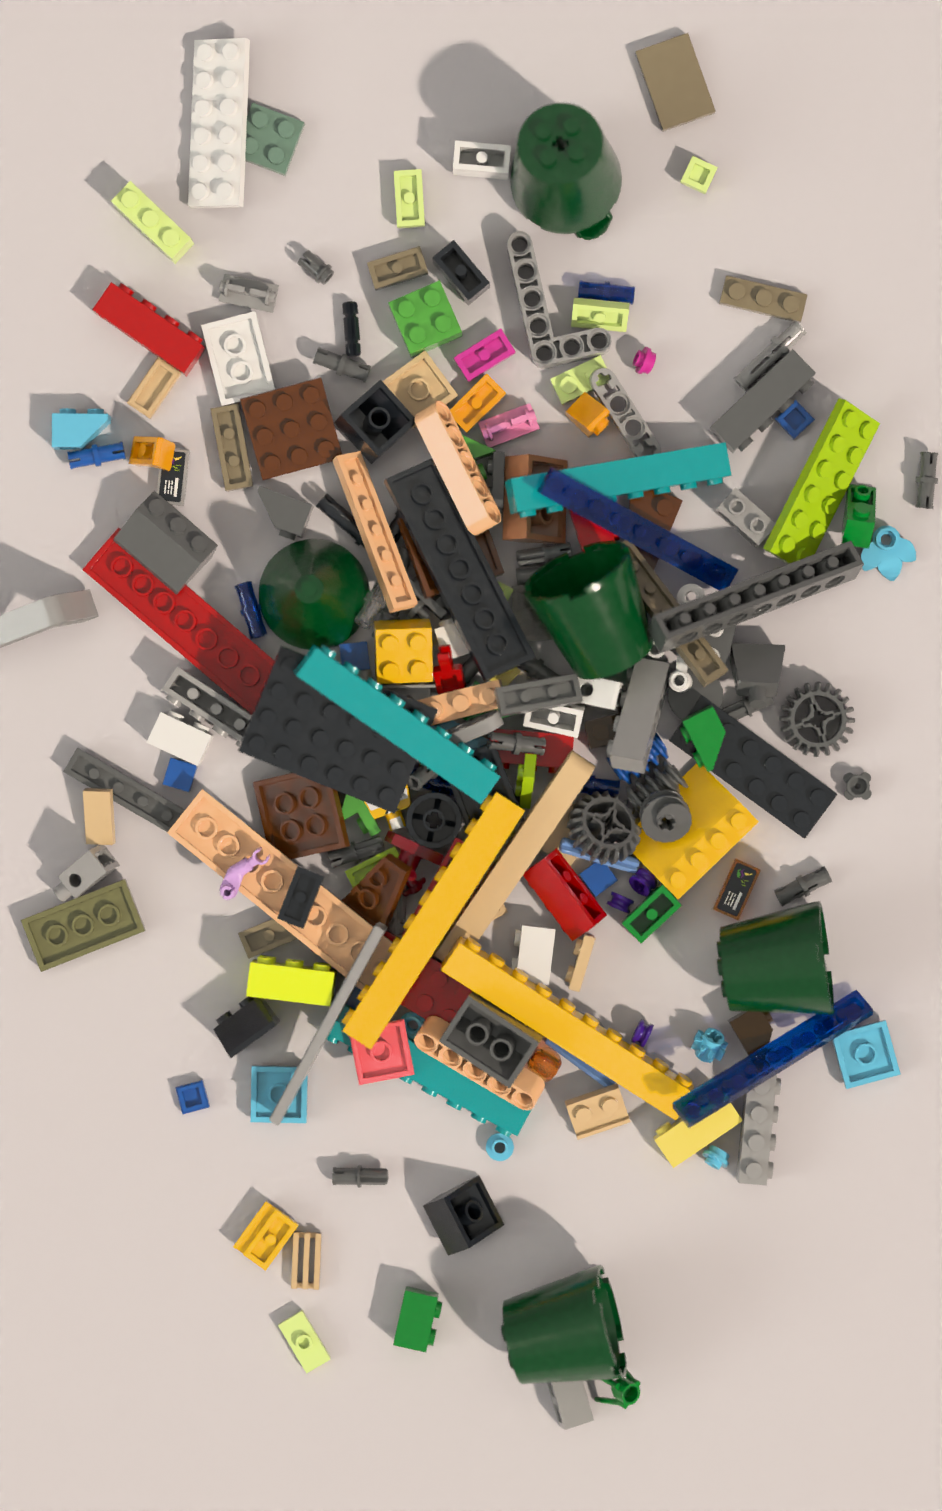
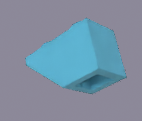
M59 409V413H52V448L55 450L85 449L111 423V416L104 414V409H87V414L76 413V409Z

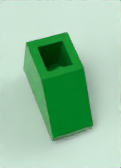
M849 485L842 523L841 544L852 541L854 547L869 549L875 526L876 487Z
M709 705L681 719L684 726L679 728L686 743L692 741L697 750L692 755L698 767L705 766L708 772L714 768L726 732L712 705Z

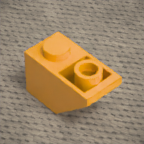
M586 392L565 411V415L588 438L593 433L598 436L610 422L608 420L610 411Z

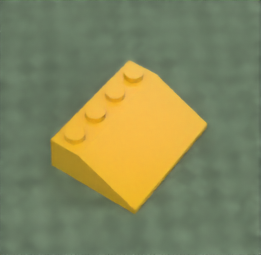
M697 763L682 776L689 787L685 788L678 784L680 794L689 806L692 824L689 831L682 838L674 842L663 843L647 836L642 828L639 835L641 838L640 842L632 853L677 900L759 822L704 766L699 768Z

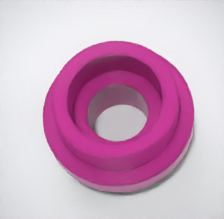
M645 347L642 351H637L633 360V366H636V373L649 374L656 360V353L651 352V348Z

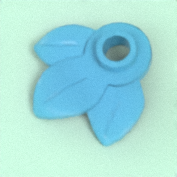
M881 526L873 533L869 549L863 548L861 560L864 563L862 569L863 571H868L877 567L886 579L894 581L901 572L902 562H913L916 560L915 547L909 540L900 538L899 532L894 527ZM882 535H888L891 538L889 545H884L881 542Z

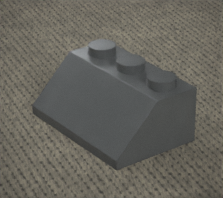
M153 491L134 511L113 539L115 543L176 595L207 564L218 547L212 539L156 491Z
M472 991L439 1042L510 1089L544 1036Z

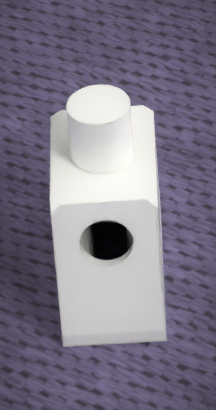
M578 677L583 701L580 704L621 713L620 699L622 692L627 689L626 685L602 678L586 680ZM589 686L593 687V692L590 696L585 693Z

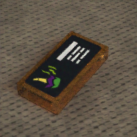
M735 858L712 909L739 920L761 869Z

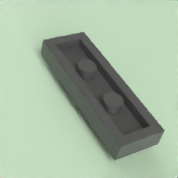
M577 674L494 689L500 717L573 705L583 701Z

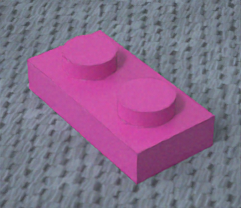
M500 328L455 356L454 360L469 383L514 355L516 351Z

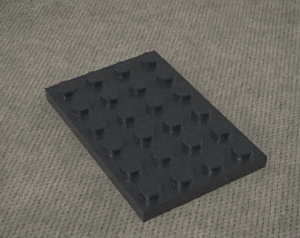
M280 646L239 745L238 752L395 814L417 759L296 676L294 671L306 655ZM385 687L381 689V692L386 696L390 697L393 693L406 702L403 708L413 713L416 709L429 719L426 724L432 725L438 711L437 708Z

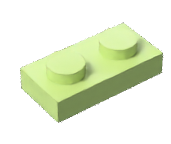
M422 169L394 171L397 228L425 227Z
M574 298L571 327L603 328L609 331L626 332L629 303Z
M601 355L550 379L562 405L580 397L584 392L589 393L593 391L589 383L591 373L599 368H607ZM599 373L597 375L599 380L596 384L597 386L606 385L607 380L610 379L609 376H602Z

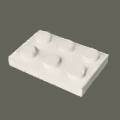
M255 311L201 325L222 406L241 403L240 398L275 389Z

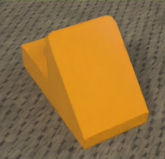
M134 436L129 464L150 466L170 471L175 443L160 437Z

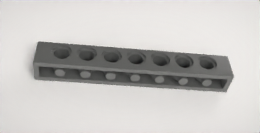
M852 541L655 614L647 630L659 653H663L854 580L864 563Z

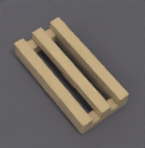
M293 1232L291 1289L319 1290L322 1233ZM299 1238H304L302 1282H298ZM310 1238H315L314 1282H308Z

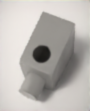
M104 845L96 846L87 851L58 876L61 883L53 889V892L62 902L71 896L77 898L89 891L120 866V864Z

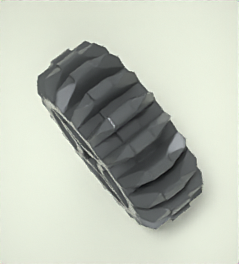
M815 682L814 690L811 689L809 683H805V693H802L798 687L795 688L794 692L797 698L795 699L790 695L786 697V700L792 705L790 707L787 705L781 706V710L788 712V716H779V721H787L788 726H783L780 730L781 732L790 730L791 735L787 736L785 741L790 742L795 739L796 743L792 747L794 750L799 749L802 744L804 746L802 750L803 755H807L810 748H813V756L819 757L820 748H822L824 755L828 756L830 755V745L835 751H839L840 746L836 741L839 740L844 744L848 742V739L842 735L843 732L847 734L853 733V729L846 727V723H854L855 718H847L846 713L853 712L854 708H844L843 704L849 701L848 697H844L841 700L837 698L842 692L841 689L838 688L833 694L830 693L832 684H826L824 691H822L821 682ZM815 696L828 699L834 704L836 710L823 711L819 707L818 702H816ZM807 699V716L795 721V712L803 700ZM815 711L819 712L818 715L822 714L825 716L830 714V717L824 718L820 722V727H815L816 724L812 725L811 723L804 724L805 721H809L810 718L814 717L813 712ZM839 717L837 731L827 740V723ZM805 727L813 729L816 736H818L819 743L806 740L797 730Z
M607 790L601 795L598 791L593 792L591 795H584L581 800L574 804L573 809L568 815L570 820L566 828L571 830L568 838L576 840L573 843V848L580 847L582 849L580 856L588 854L590 855V862L598 858L600 865L605 864L607 861L613 865L618 860L620 862L624 861L636 850L635 848L641 839L639 835L642 828L638 826L640 817L633 816L635 808L629 809L627 807L628 800L619 801L618 794L610 797ZM606 841L611 842V843L617 842L618 844H606V843H604V842H606Z

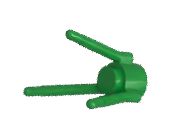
M626 1370V1378H620L615 1381L612 1379L601 1380L611 1386V1391L616 1399L595 1397L594 1401L618 1405L626 1409L628 1405H633L639 1399L640 1381L635 1379L628 1370Z

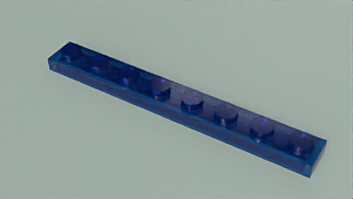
M550 467L537 490L541 495L717 590L729 587L739 570L553 467Z
M855 990L834 1003V1014H816L672 1102V1107L686 1126L691 1128L873 1015V1008Z

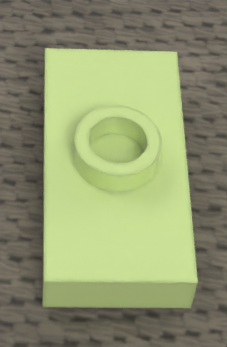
M303 1310L278 1324L306 1374L331 1359Z

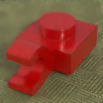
M450 644L440 645V653H437L440 666H434L433 669L438 695L467 688L462 664H453Z

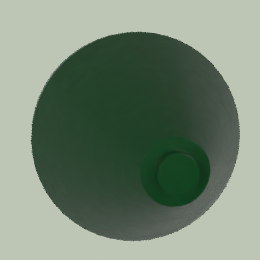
M305 539L284 547L269 561L263 571L259 584V605L263 618L269 628L287 644L305 650H310L313 644L319 649L322 645L330 649L352 637L364 622L370 602V586L362 565L346 548L328 540Z

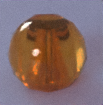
M540 1047L535 1049L527 1061V1069L540 1076L544 1082H549L561 1067L562 1060L554 1049Z

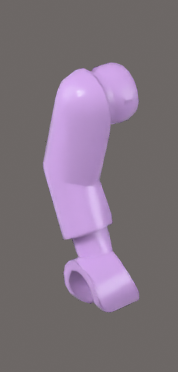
M258 847L250 858H244L230 866L220 886L222 898L225 900L234 898L238 893L243 876L252 871L253 867L257 864H266L270 854L265 860L258 859L256 854L262 849V847Z

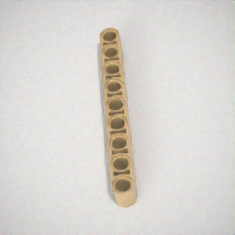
M573 750L568 754L457 917L455 926H451L438 945L434 956L443 961L460 936L466 940L469 937L478 942L596 767L594 764Z

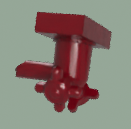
M388 830L384 840L399 847L401 851L398 859L412 868L406 882L408 888L402 894L405 897L409 894H416L426 882L425 877L418 881L416 880L415 871L421 859L423 860L424 858L440 866L444 855Z

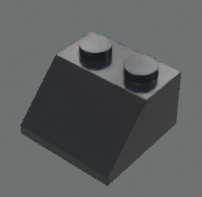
M381 379L347 408L334 422L371 464L416 424L414 416Z
M248 996L239 1003L240 1010L233 1015L228 1011L216 1020L219 1025L214 1028V1031L230 1058L241 1052L280 1022L264 998Z
M479 1175L440 1194L423 1205L448 1256L471 1248L504 1226Z

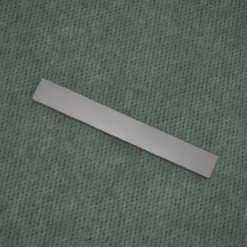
M379 922L373 927L271 1114L270 1122L278 1126L284 1119L388 926Z

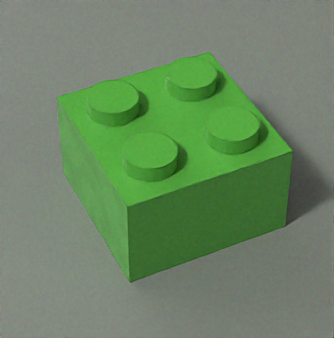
M440 280L388 302L411 358L418 356L423 351H430L462 337L461 328Z

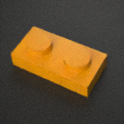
M486 373L450 409L455 422L468 433L506 395V392Z

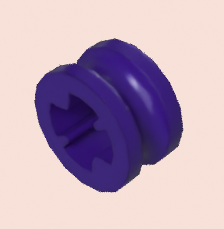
M639 868L635 875L629 878V884L635 892L642 896H647L650 894L651 889L657 886V880L651 872L644 868Z
M612 891V899L607 901L606 904L629 914V906L634 904L635 901Z
M641 1019L633 1033L631 1042L638 1041L640 1046L644 1047L654 1025L651 1023L646 1025L644 1020Z

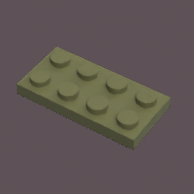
M126 879L21 920L41 972L146 931Z

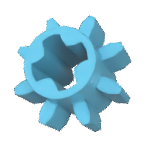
M708 1028L705 1033L698 1030L691 1048L695 1049V1055L699 1060L711 1063L714 1058L721 1061L726 1052L725 1049L728 1042L724 1041V1035L719 1030Z

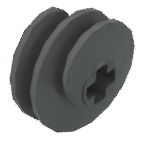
M662 789L650 794L641 804L639 812L640 822L646 835L653 840L663 843L674 842L682 838L689 831L692 824L689 806L680 793L670 789Z

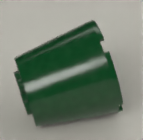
M553 103L537 109L523 123L517 139L510 184L514 202L526 219H529L548 232L572 234L590 229L606 218V214L619 198L622 174L619 160L596 119L588 111L577 105Z
M602 541L584 545L585 551L569 556L568 552L540 567L529 577L524 585L526 590L524 595L574 673L581 679H600L622 672L642 660L653 646V640L647 630L649 624L631 553L628 546L619 541Z
M820 901L720 927V941H717L718 957L721 959H717L719 976H722L724 980L721 981L722 996L727 998L730 1011L834 1014L832 972L826 971L824 955H829V946L823 908Z
M602 1265L588 1268L504 1300L502 1307L503 1325H501L502 1337L507 1344L510 1367L514 1370L521 1384L620 1379L626 1376L625 1352L620 1353L619 1341L624 1340L620 1316L609 1278H602V1274H605Z

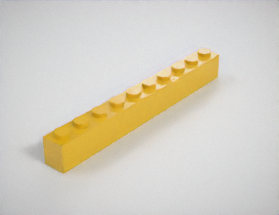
M497 792L494 797L488 794L480 807L484 811L479 820L473 818L464 831L469 836L463 844L457 842L449 855L453 858L448 868L442 866L433 879L438 882L432 892L428 889L418 903L423 907L417 916L411 913L403 926L407 930L403 938H395L388 949V952L392 955L386 963L380 961L372 975L376 979L372 986H364L357 997L361 1003L356 1010L350 1008L342 1020V1023L346 1025L342 1031L369 1049L373 1047L525 812V810Z
M461 936L458 938L443 960L441 971L669 1117L677 1120L695 1094L692 1080L680 1072L675 1074L669 1070L668 1064L659 1058L653 1060L645 1054L646 1051L638 1044H628L622 1040V1035L616 1030L603 1028L599 1025L598 1019L591 1014L585 1013L583 1015L575 1010L576 1006L566 998L558 999L552 995V990L542 983L536 985L528 979L529 976L521 969H511L505 965V960L493 952L491 954L486 953L481 949L482 946L474 939L468 937L466 940Z

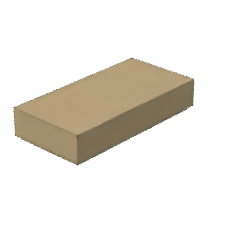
M158 357L127 401V404L151 420L182 373Z
M85 788L83 790L86 844L114 845L116 839L113 789Z

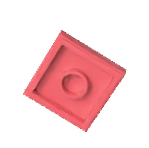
M404 1019L389 1021L371 1049L350 1036L359 1085L415 1074Z

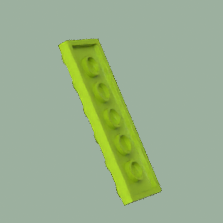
M838 398L763 547L764 550L787 564L816 553L880 425L879 422L847 400Z

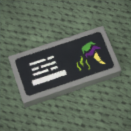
M175 449L171 470L159 469L157 493L171 505L184 506L189 450Z

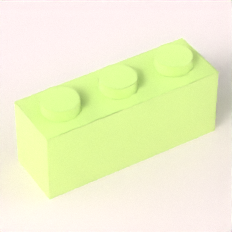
M131 181L111 200L115 208L174 264L194 245L192 239Z

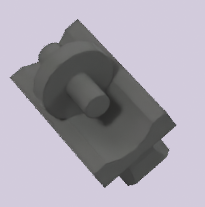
M417 576L413 580L409 578L416 599L419 602L414 608H410L411 611L407 617L412 619L418 615L421 619H427L430 615L423 609L425 606L439 620H442L447 615V607L441 595L435 596L434 599H425Z

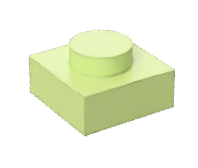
M692 156L680 183L706 194L718 167Z

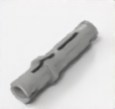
M794 321L778 337L774 336L771 339L772 343L733 379L746 391L780 357L786 356L790 352L789 349L807 332L797 321ZM787 338H790V339H789L785 344H783L774 354H772V352H773L776 348H778ZM766 358H768V360H767L766 362H764L753 374H751V372H752L762 361H764Z

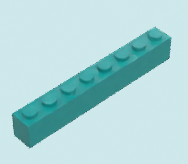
M726 442L510 478L505 481L510 514L519 513L520 518L537 515L536 510L546 509L547 513L563 511V506L573 504L574 509L591 506L590 501L600 499L601 504L617 502V496L627 495V500L644 497L643 492L653 490L654 495L670 493V487L680 486L681 491L697 488L698 482L706 481L707 486L724 483L723 478L732 474Z
M313 644L294 671L296 676L482 804L501 777L495 772L496 765L484 757L479 761L472 756L474 750L463 742L456 745L449 740L452 735L438 725L436 729H433L426 724L429 719L416 709L413 713L403 708L406 702L393 693L390 697L386 696L381 692L383 686L370 677L367 681L363 680L357 675L360 670L347 661L342 665L334 659L337 654L325 645H322L319 649Z
M345 1005L327 1040L334 1044H338L339 1041L349 1046L347 1050L353 1054L350 1036L342 1031L346 1026L342 1023V1020L350 1008L356 1009ZM408 1038L415 1074L399 1077V1079L409 1084L415 1081L423 1085L421 1088L423 1092L433 1097L439 1094L447 1098L446 1104L459 1111L464 1107L472 1112L470 1115L472 1118L483 1124L487 1120L497 1125L496 1131L507 1137H510L511 1134L518 1136L531 1110H522L424 1053L417 1048L413 1039Z

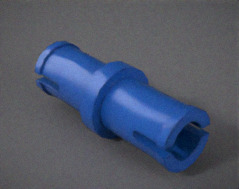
M123 442L99 447L97 444H94L89 449L67 452L68 460L80 458V460L70 461L71 470L94 464L96 467L102 466L101 463L126 459L125 451L113 453V451L124 450Z

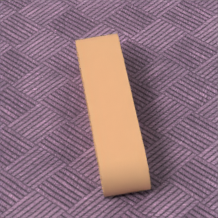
M437 401L417 413L414 417L416 426L467 529L473 535L478 536L500 523V511L448 406L442 401Z
M429 1016L425 1019L414 1038L417 1048L522 1110L534 1108L545 1088V1083L540 1076L524 1067L509 1089L439 1042L450 1023L437 1016Z

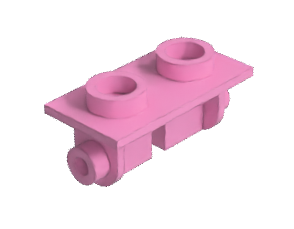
M530 403L478 422L486 446L490 448L540 429Z

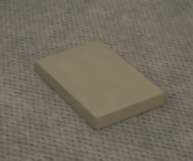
M688 33L635 51L663 132L715 114L716 110Z

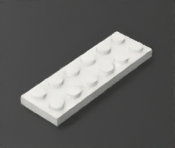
M247 38L194 40L188 207L192 209L243 207L250 52V40Z

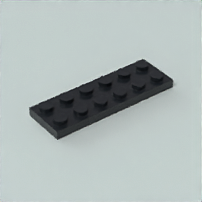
M701 695L687 716L712 705L726 731L711 772L805 839L838 794ZM681 723L669 741L694 758L692 753L697 750L692 741L686 743L679 729L684 726Z

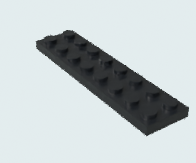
M433 458L385 479L384 484L483 681L486 682L534 659L535 655L475 535L465 526Z

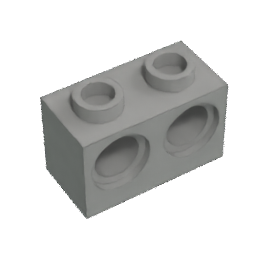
M736 487L715 510L720 517L755 548L771 533L775 522Z

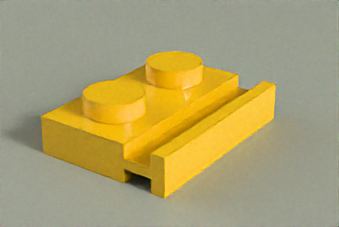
M266 1200L233 1247L266 1271L299 1224Z

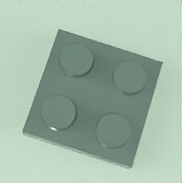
M252 103L247 115L245 161L286 176L305 123Z

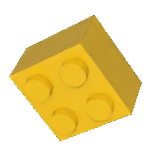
M430 619L374 621L375 677L377 683L433 682L432 626Z

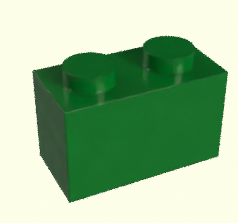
M660 884L621 923L642 944L682 905Z
M406 1286L394 1338V1346L425 1353L428 1345L433 1346L437 1329L432 1328L434 1318L439 1319L443 1303L438 1301L439 1293Z

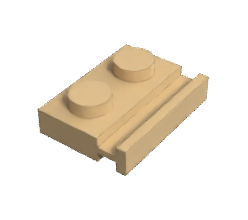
M584 933L582 939L577 938L573 950V955H577L574 966L569 965L565 981L569 982L568 989L580 992L596 939L594 936Z
M618 1083L565 1101L578 1140L630 1123Z

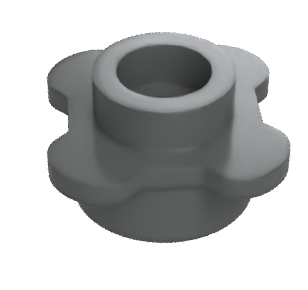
M863 772L861 775L847 773L844 775L843 780L846 783L844 797L846 799L853 800L854 798L861 797L867 800L871 797L872 792L869 790L871 776L869 773ZM855 784H860V788L856 789Z

